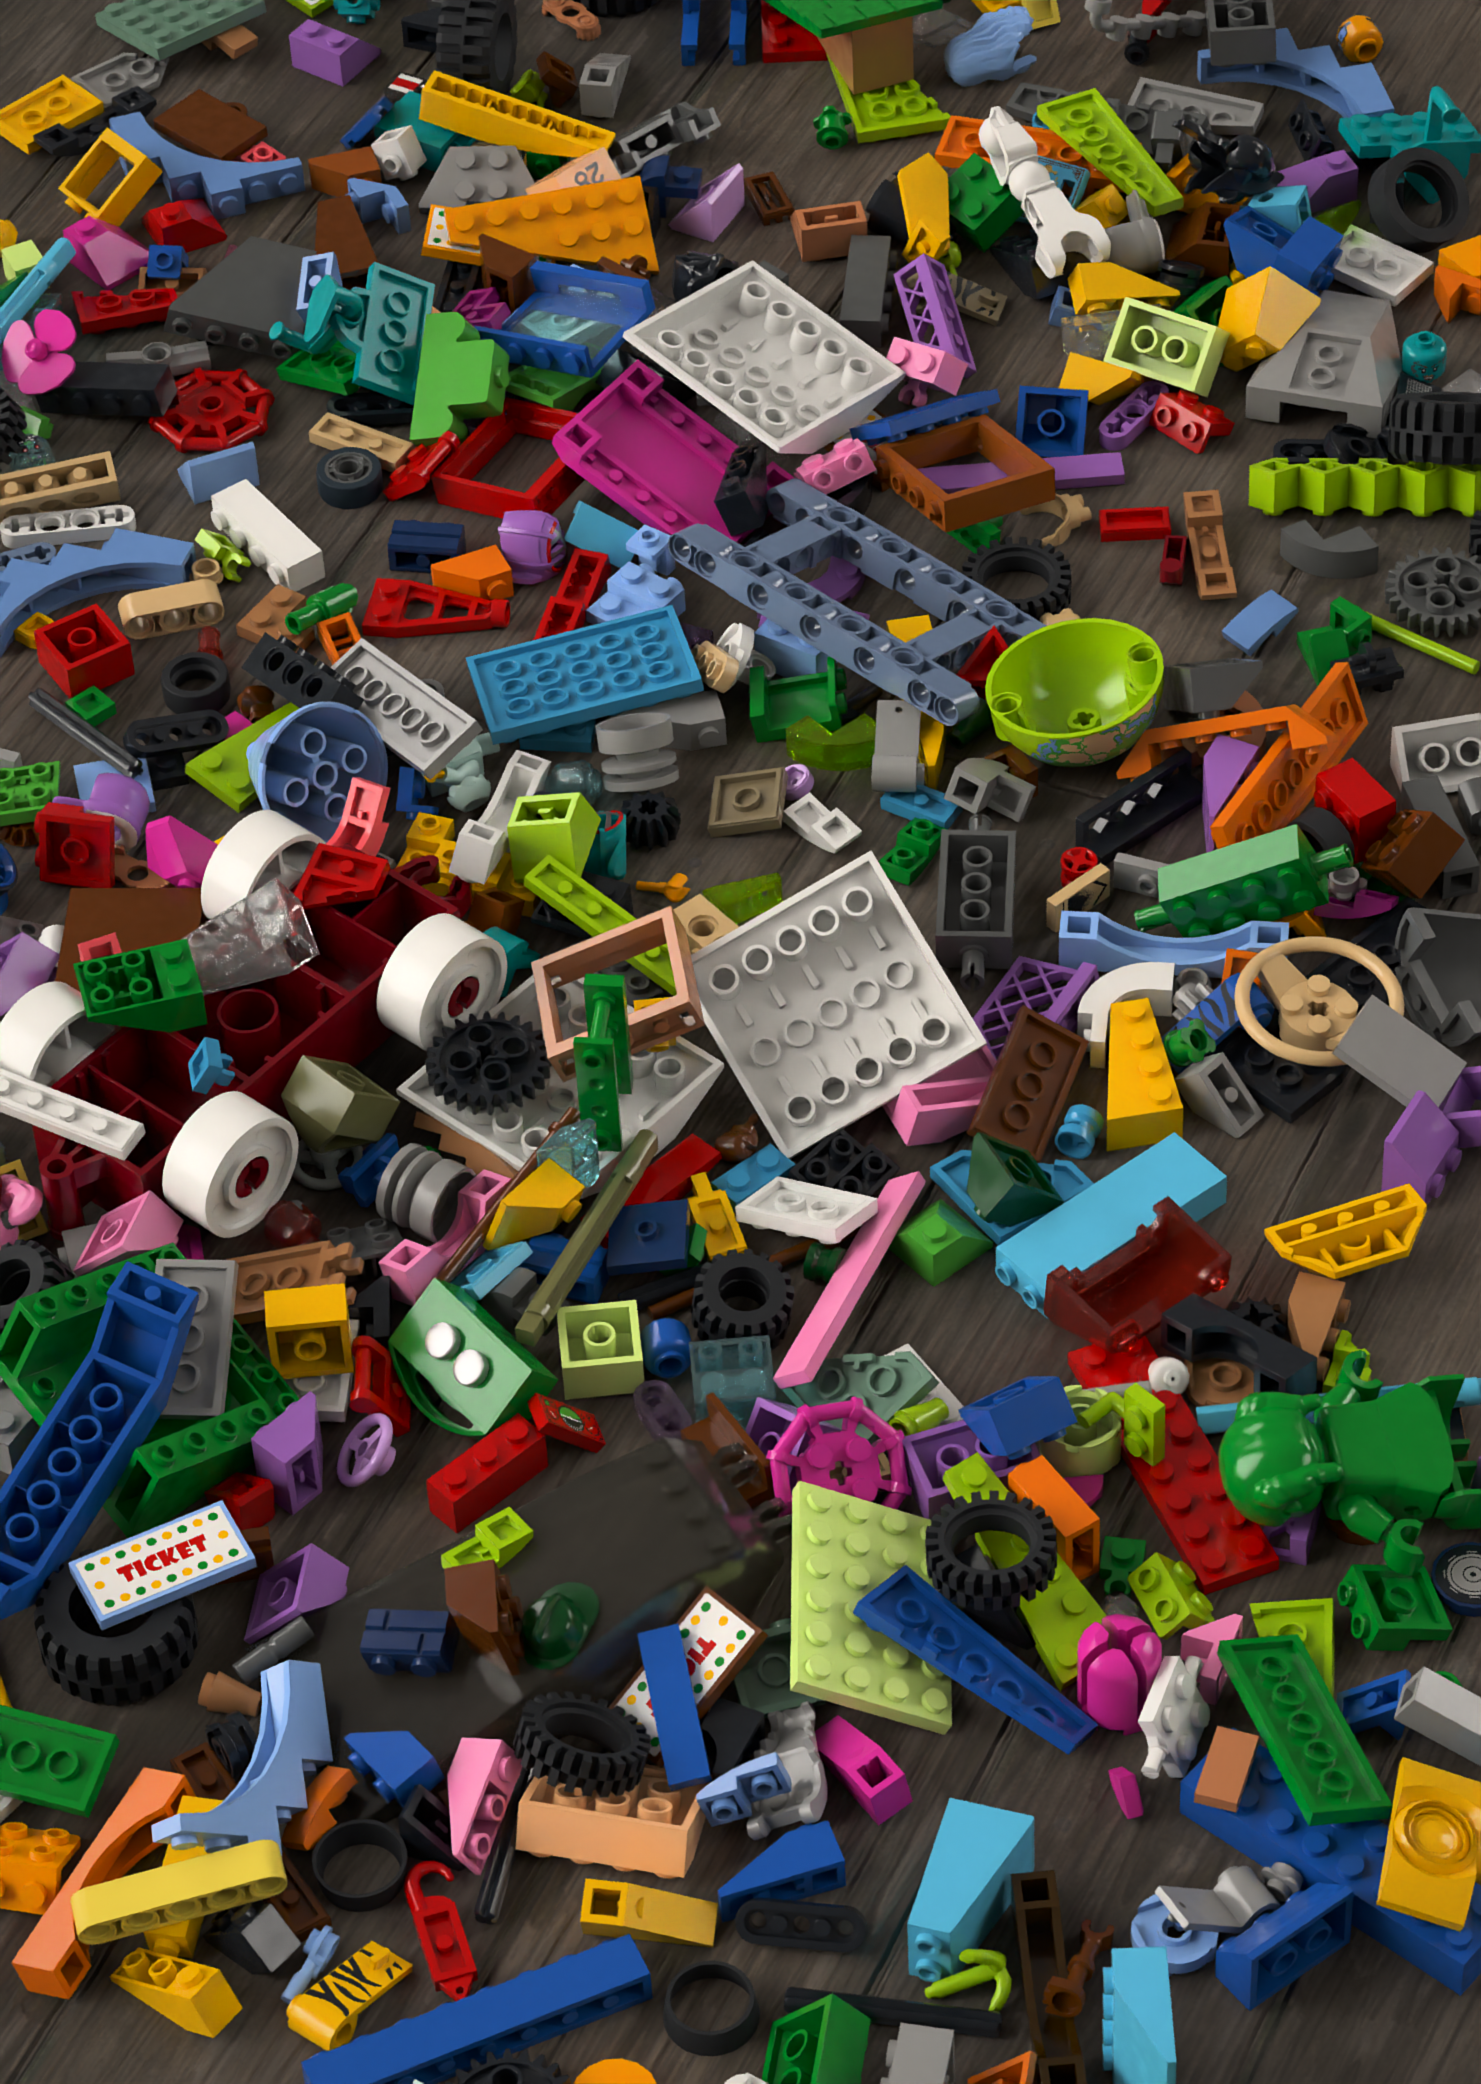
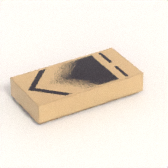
M1100 863L1047 899V927L1055 933L1059 931L1061 910L1087 912L1110 896V869Z

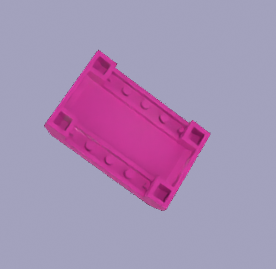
M638 359L554 435L552 445L564 464L647 526L672 535L693 524H707L738 544L753 531L750 530L731 537L714 503L731 455L739 446L662 389L665 379ZM773 461L767 466L768 490L794 478ZM768 510L766 518L771 514L770 510Z

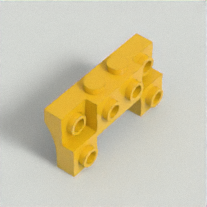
M419 812L406 835L407 848L397 865L399 867L414 858L427 855L438 857L440 881L421 886L437 896H445L449 892L451 882L456 876L449 873L457 843L452 841L455 836L453 819ZM504 853L484 885L481 883H471L473 897L476 892L496 887L525 900L522 911L524 916L531 917L541 901L540 897L523 886L524 883H517L514 880L511 853Z

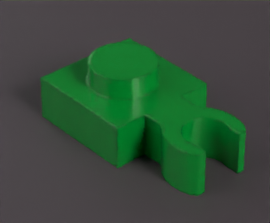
M1105 1536L1100 1564V1579H1107L1104 1584V1600L1106 1603H1109L1110 1594L1114 1591L1125 1593L1124 1605H1128L1131 1602L1132 1588L1127 1578L1144 1563L1146 1540Z

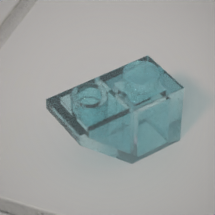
M587 1118L561 1127L536 1151L538 1167L550 1158L583 1184L585 1189L594 1185L600 1175L596 1122Z

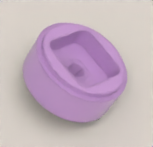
M794 764L785 768L788 774L785 799L790 801L801 799L811 791L814 785L813 775L803 764Z

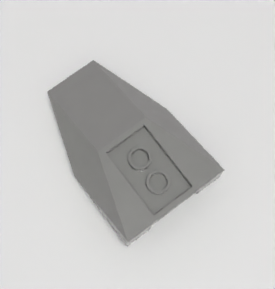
M1324 290L1318 296L1321 298L1320 305L1280 351L1262 359L1246 386L1245 418L1279 423L1286 403L1309 406L1330 411L1348 413L1347 423L1364 428L1369 432L1367 437L1377 439V435L1385 427L1390 412V402L1396 394L1399 375L1402 372L1391 301Z

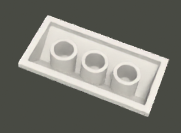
M1481 713L1392 727L1390 766L1400 792L1402 782L1436 775L1445 793L1458 791L1460 783L1472 778L1481 777Z

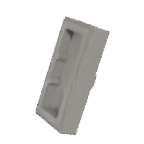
M1118 852L1114 859V888L1159 898L1158 868L1170 864Z

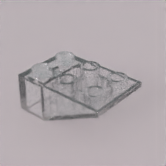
M274 878L182 938L188 940L203 995L289 974L320 954L301 901L277 878Z

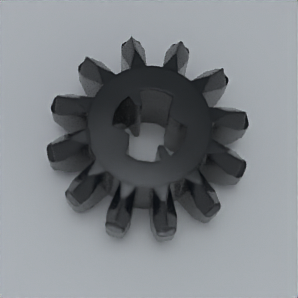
M647 790L645 795L633 793L631 800L623 801L620 811L626 814L627 843L633 842L636 849L648 846L651 851L653 846L659 845L666 848L668 841L676 840L678 830L680 829L679 825L681 824V814L678 811L674 798H666L663 791L654 795Z

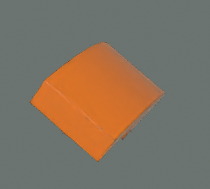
M326 1766L306 1789L308 1809L291 1815L292 1820L285 1827L281 1842L286 1848L304 1851L312 1850L316 1847L321 1837L337 1824L329 1809L343 1803L348 1796L347 1792L358 1783L350 1769Z

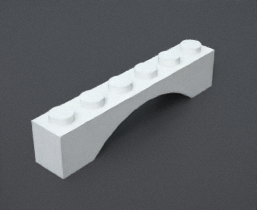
M516 750L507 763L496 791L483 815L478 821L468 819L459 832L449 873L458 875L465 882L481 883L484 885L509 848L507 825L517 797L532 796L534 793L544 789L551 761Z

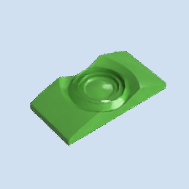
M584 345L588 346L591 361L602 351L595 347ZM522 365L509 372V384L505 391L552 408L573 410L590 391L602 392L605 389L595 383L603 366L592 378Z

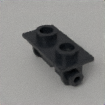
M1301 99L1296 110L1290 115L1288 127L1304 161L1311 160L1313 156L1320 157L1334 152L1335 147L1328 135H1324L1326 130L1321 122L1319 113L1309 110L1305 101Z

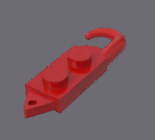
M424 1861L416 1864L408 1871L404 1879V1892L435 1991H443L453 2000L458 2001L468 1997L473 1982L478 1981L477 1969L455 1902L445 1896L434 1895L424 1897L420 1885V1880L429 1873H439L448 1882L454 1880V1875L451 1869L443 1863Z

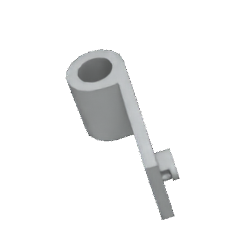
M905 700L877 701L875 753L872 757V791L917 792V785H924L925 764L918 763L921 710Z
M1232 1866L1226 1869L1219 1876L1218 1884L1213 1890L1159 1886L1155 1891L1156 1895L1171 1912L1167 1918L1173 1923H1179L1184 1930L1242 1934L1251 1928L1255 1920L1261 1915L1271 1914L1281 1907L1262 1881L1248 1866Z

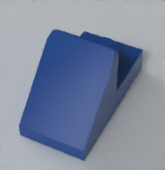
M1407 1669L1337 1693L1336 1704L1353 1734L1381 1726L1394 1738L1401 1740L1405 1725L1396 1721L1394 1716L1403 1685L1411 1679V1673Z

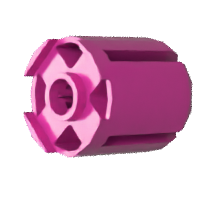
M1114 1614L1102 1618V1625L1098 1622H1093L1084 1630L1078 1641L1077 1707L1095 1721L1098 1726L1109 1730H1123V1735L1142 1731L1138 1719L1162 1663V1643L1157 1634L1152 1632V1628L1138 1617Z

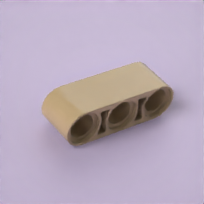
M200 579L130 593L121 598L118 603L124 632L129 638L135 640L211 626L221 621L225 614L218 586L209 579Z

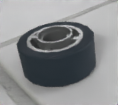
M358 447L336 449L323 456L317 464L318 493L322 500L332 507L357 509L367 506L375 501L383 491L381 463L378 457L367 449Z

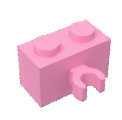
M897 337L893 338L886 357L906 372L903 380L908 382V384L901 389L898 400L909 405L914 396L912 405L916 407L926 405L927 388L956 396L968 366L967 363L946 351Z

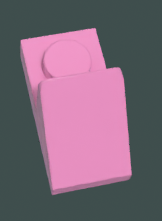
M1233 1614L1186 1631L1181 1636V1659L1185 1661L1188 1656H1196L1202 1660L1203 1667L1196 1681L1200 1683V1694L1206 1703L1216 1705L1228 1674L1217 1655L1220 1641L1242 1639L1243 1616Z

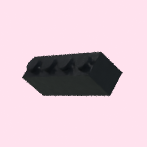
M75 361L76 366L73 374L60 387L45 394L35 395L41 413L163 417L178 390L169 364Z

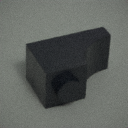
M720 1697L700 1721L707 1756L715 1763L712 1770L713 1781L728 1771L754 1760V1752L760 1749V1741L766 1739L763 1712Z

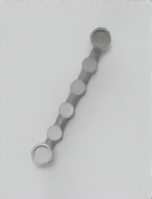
M1086 0L1084 8L1090 12L1089 20L1091 26L1098 32L1106 33V37L1113 41H1124L1127 31H1132V36L1138 39L1148 40L1152 30L1156 29L1160 36L1166 38H1174L1177 28H1183L1182 31L1187 35L1200 36L1203 26H1207L1206 13L1194 10L1187 11L1186 15H1176L1171 12H1163L1161 16L1155 17L1147 14H1137L1135 18L1113 15L1110 19L1104 20L1102 15L1109 14L1113 0Z

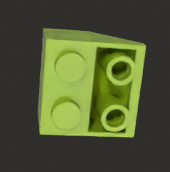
M581 792L517 797L507 825L513 875L517 883H524V877L548 854L581 877L601 821L599 815ZM540 814L543 819H538L535 815Z

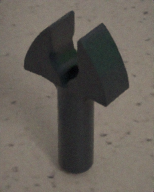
M872 684L847 701L848 714L842 715V729L856 727L861 724L860 713L857 711L879 698L883 694L881 687Z

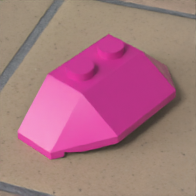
M170 815L147 823L145 831L148 868L177 888H201L207 865L218 844Z

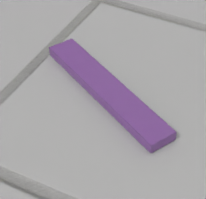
M1121 452L1042 458L1055 468V490L1125 484ZM992 462L917 469L947 494L1008 477L1006 473Z

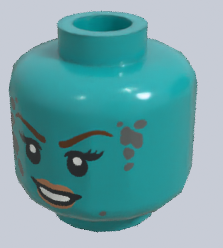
M1421 331L1406 338L1402 346L1403 372L1427 383L1439 378L1446 369L1447 347L1445 341L1440 336L1429 331Z

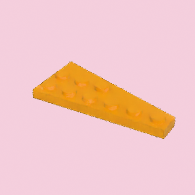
M640 176L444 209L450 245L480 249L479 236L483 233L536 256L593 266L597 264L602 256L620 264L622 259L626 258L629 260L637 254L647 259V270L651 271V274L659 275V267Z

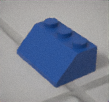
M1317 1882L1305 1891L1295 1892L1279 1909L1271 1914L1261 1915L1255 1920L1251 1928L1237 1937H1229L1219 1946L1216 1951L1215 1977L1251 2011L1350 1942L1353 1890L1348 1885Z

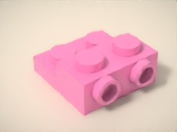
M848 438L835 444L834 449L824 455L815 454L806 458L802 465L795 469L796 472L793 474L795 478L802 480L827 495L875 471L876 468L866 446L858 438L854 440Z

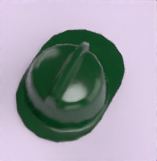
M577 1582L559 1584L547 1590L539 1599L528 1606L521 1622V1634L525 1645L524 1658L528 1664L541 1670H554L565 1666L576 1657L596 1621L600 1609L598 1596L591 1587Z

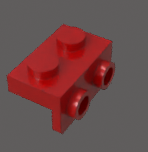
M1180 390L1179 393H1160L1149 420L1150 426L1196 454L1204 452L1210 436H1230L1235 423L1223 416L1224 411L1212 405L1202 404L1198 401L1199 397L1196 394L1187 390Z

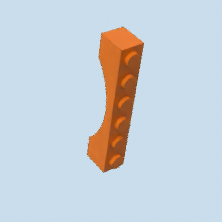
M145 1767L142 1769L11 1962L28 1991L68 2000L71 1998L91 1968L90 1945L83 1944L78 1940L70 1902L72 1895L80 1889L122 1878L139 1860L164 1844L153 1842L151 1825L177 1815L182 1795L196 1797L185 1775Z

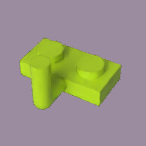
M1136 1382L1124 1391V1398L1115 1392H1109L1077 1416L1079 1424L1083 1428L1088 1429L1108 1413L1114 1411L1124 1419V1445L1132 1455L1141 1457L1152 1466H1155L1165 1458V1404Z

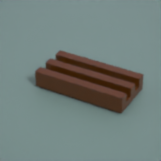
M774 172L744 178V191L764 226L770 225V219L780 223L783 222L782 217L787 216L788 220H790V216L795 209ZM768 181V184L770 185L773 193L775 194L778 202L781 205L780 208H777L774 200L772 199L771 193L766 188L763 182ZM753 184H755V186L757 187V189H758L760 195L762 196V198H763V200H764V202H765V204L767 205V207H768L769 210L766 209V207H765L763 201L761 200V198H760V196H759V194H758V192H757V190L755 189V187H754Z

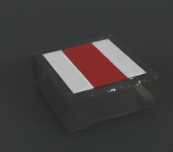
M400 71L384 88V96L389 100L397 102L409 91L421 94L428 80Z

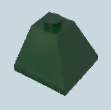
M978 1132L973 1137L967 1193L976 1205L974 1207L975 1212L988 1223L995 1221L1011 1227L1050 1212L1064 1203L1028 1150Z

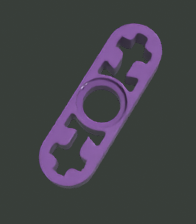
M1160 381L1142 383L1100 423V445L1107 450L1119 451L1133 442L1149 426V420L1160 393H1169L1168 386ZM1130 413L1141 414L1142 416L1138 418H1130L1126 415Z

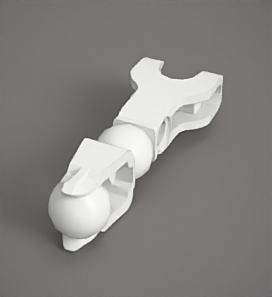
M999 106L992 107L990 117L984 120L979 129L980 143L990 156L991 164L1000 185H1009L1011 193L1022 202L1021 208L1025 211L1028 221L1038 235L1035 260L1048 278L1063 275L1062 271L1066 262V252L1075 251L1082 253L1091 263L1108 260L1111 243L1099 220L1073 209L1060 188L1056 187L1055 182L1050 179L1048 170L1038 163L1037 145L1034 139L1005 110Z

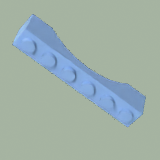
M1061 910L1059 965L1078 970L1083 962L1097 965L1098 971L1111 972L1130 964L1166 962L1175 963L1174 975L1176 976L1186 968H1199L1208 977L1222 978L1227 948L1259 953L1271 945L1289 939V922L1251 920L1237 928L1219 934L1202 937L1173 938L1132 930L1112 921L1099 912Z

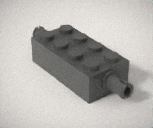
M978 814L969 819V830L941 829L935 935L936 959L942 968H962L960 984L964 989L970 991L971 979H975L974 991L984 986V968L1010 969L1012 966L1016 831L991 830L992 820L982 814L981 826L978 825Z

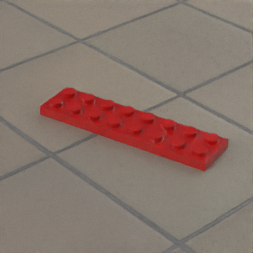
M1140 1328L1068 1352V1365L1079 1384L1082 1385V1389L1147 1381L1149 1380V1366L1159 1357ZM1152 1389V1395L1165 1404V1458L1155 1466H1152L1141 1457L1132 1455L1124 1445V1419L1122 1417L1121 1456L1183 1562L1195 1574V1582L1201 1593L1207 1595L1279 1570V1558L1259 1524L1242 1516L1226 1495L1219 1471L1218 1456L1201 1427L1198 1426V1422L1181 1394H1174L1168 1390L1155 1392Z

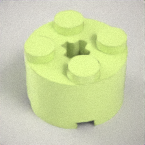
M1082 1385L1063 1387L1076 1419L1078 1415L1108 1393L1096 1387L1095 1392L1082 1390ZM1111 1411L1088 1429L1083 1428L1077 1419L1076 1423L1065 1428L1067 1434L1063 1437L1044 1443L1043 1439H1041L1040 1454L1046 1458L1062 1477L1104 1474L1120 1461L1122 1419L1114 1411Z

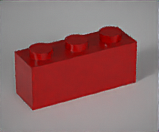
M519 1413L514 1415L426 1480L430 1512L456 1534L462 1531L548 1467L545 1434L538 1432V1429Z

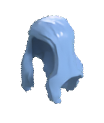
M1008 6L1006 9H999L997 12L984 13L972 29L950 40L944 52L947 75L960 86L968 87L986 80L1005 81L1016 74L1026 72L1032 64H1035L1037 58L1029 54L1014 61V57L1020 47L1019 41L1029 35L1033 29L1032 23L1034 19L1030 17L1027 8Z

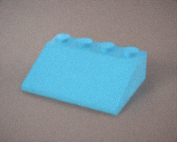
M1166 1946L1114 1948L1111 1953V1967H1103V2071H1112L1113 2084H1176V2053Z

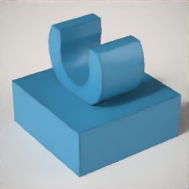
M204 1037L189 1060L188 1066L192 1091L207 1094L213 1083L220 1086H228L234 1078L235 1072L227 1070L233 1059L231 1056L221 1053L219 1040Z

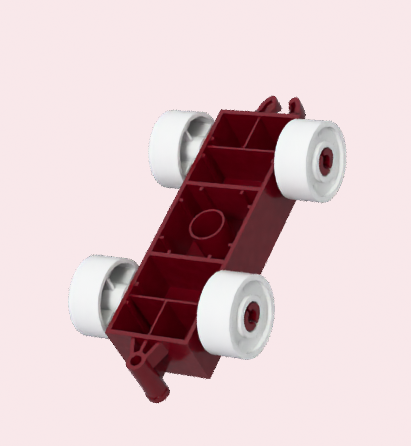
M257 811L239 821L224 836L209 860L202 881L201 905L204 914L211 922L234 935L196 967L203 991L208 1024L169 1033L125 1026L120 1029V1026L88 1022L81 993L70 985L59 981L41 984L21 997L0 1023V1068L142 1123L146 1132L125 1161L32 1125L48 1213L47 1223L50 1235L54 1239L63 1241L61 1231L86 1226L83 1207L90 1201L110 1212L150 1190L179 1216L184 1214L219 1237H236L256 1226L267 1216L283 1195L297 1162L298 1136L294 1126L290 1123L292 1120L281 1095L302 1055L344 1062L352 1067H356L394 1033L427 1051V1048L433 1047L432 1038L434 1036L443 1037V1027L455 1029V1019H459L466 1024L469 1022V1014H473L479 1020L483 1017L485 1011L489 1012L497 1005L506 981L507 957L503 946L498 941L460 920L471 907L473 898L472 884L461 880L456 875L451 882L449 892L445 896H437L421 887L431 883H438L441 878L438 857L427 855L414 858L402 866L393 868V870L390 868L376 899L301 910L293 909L291 898L318 843H326L319 836L276 811ZM348 843L342 847L343 849L363 853ZM204 1037L219 1040L221 1053L227 1054L233 1059L227 1070L235 1072V1076L228 1086H220L213 1083L207 1094L192 1091L188 1066L189 1060Z

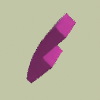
M1368 889L1360 890L1355 895L1354 901H1339L1336 897L1329 896V903L1315 907L1313 915L1338 919L1369 917L1394 908L1398 904L1399 896Z

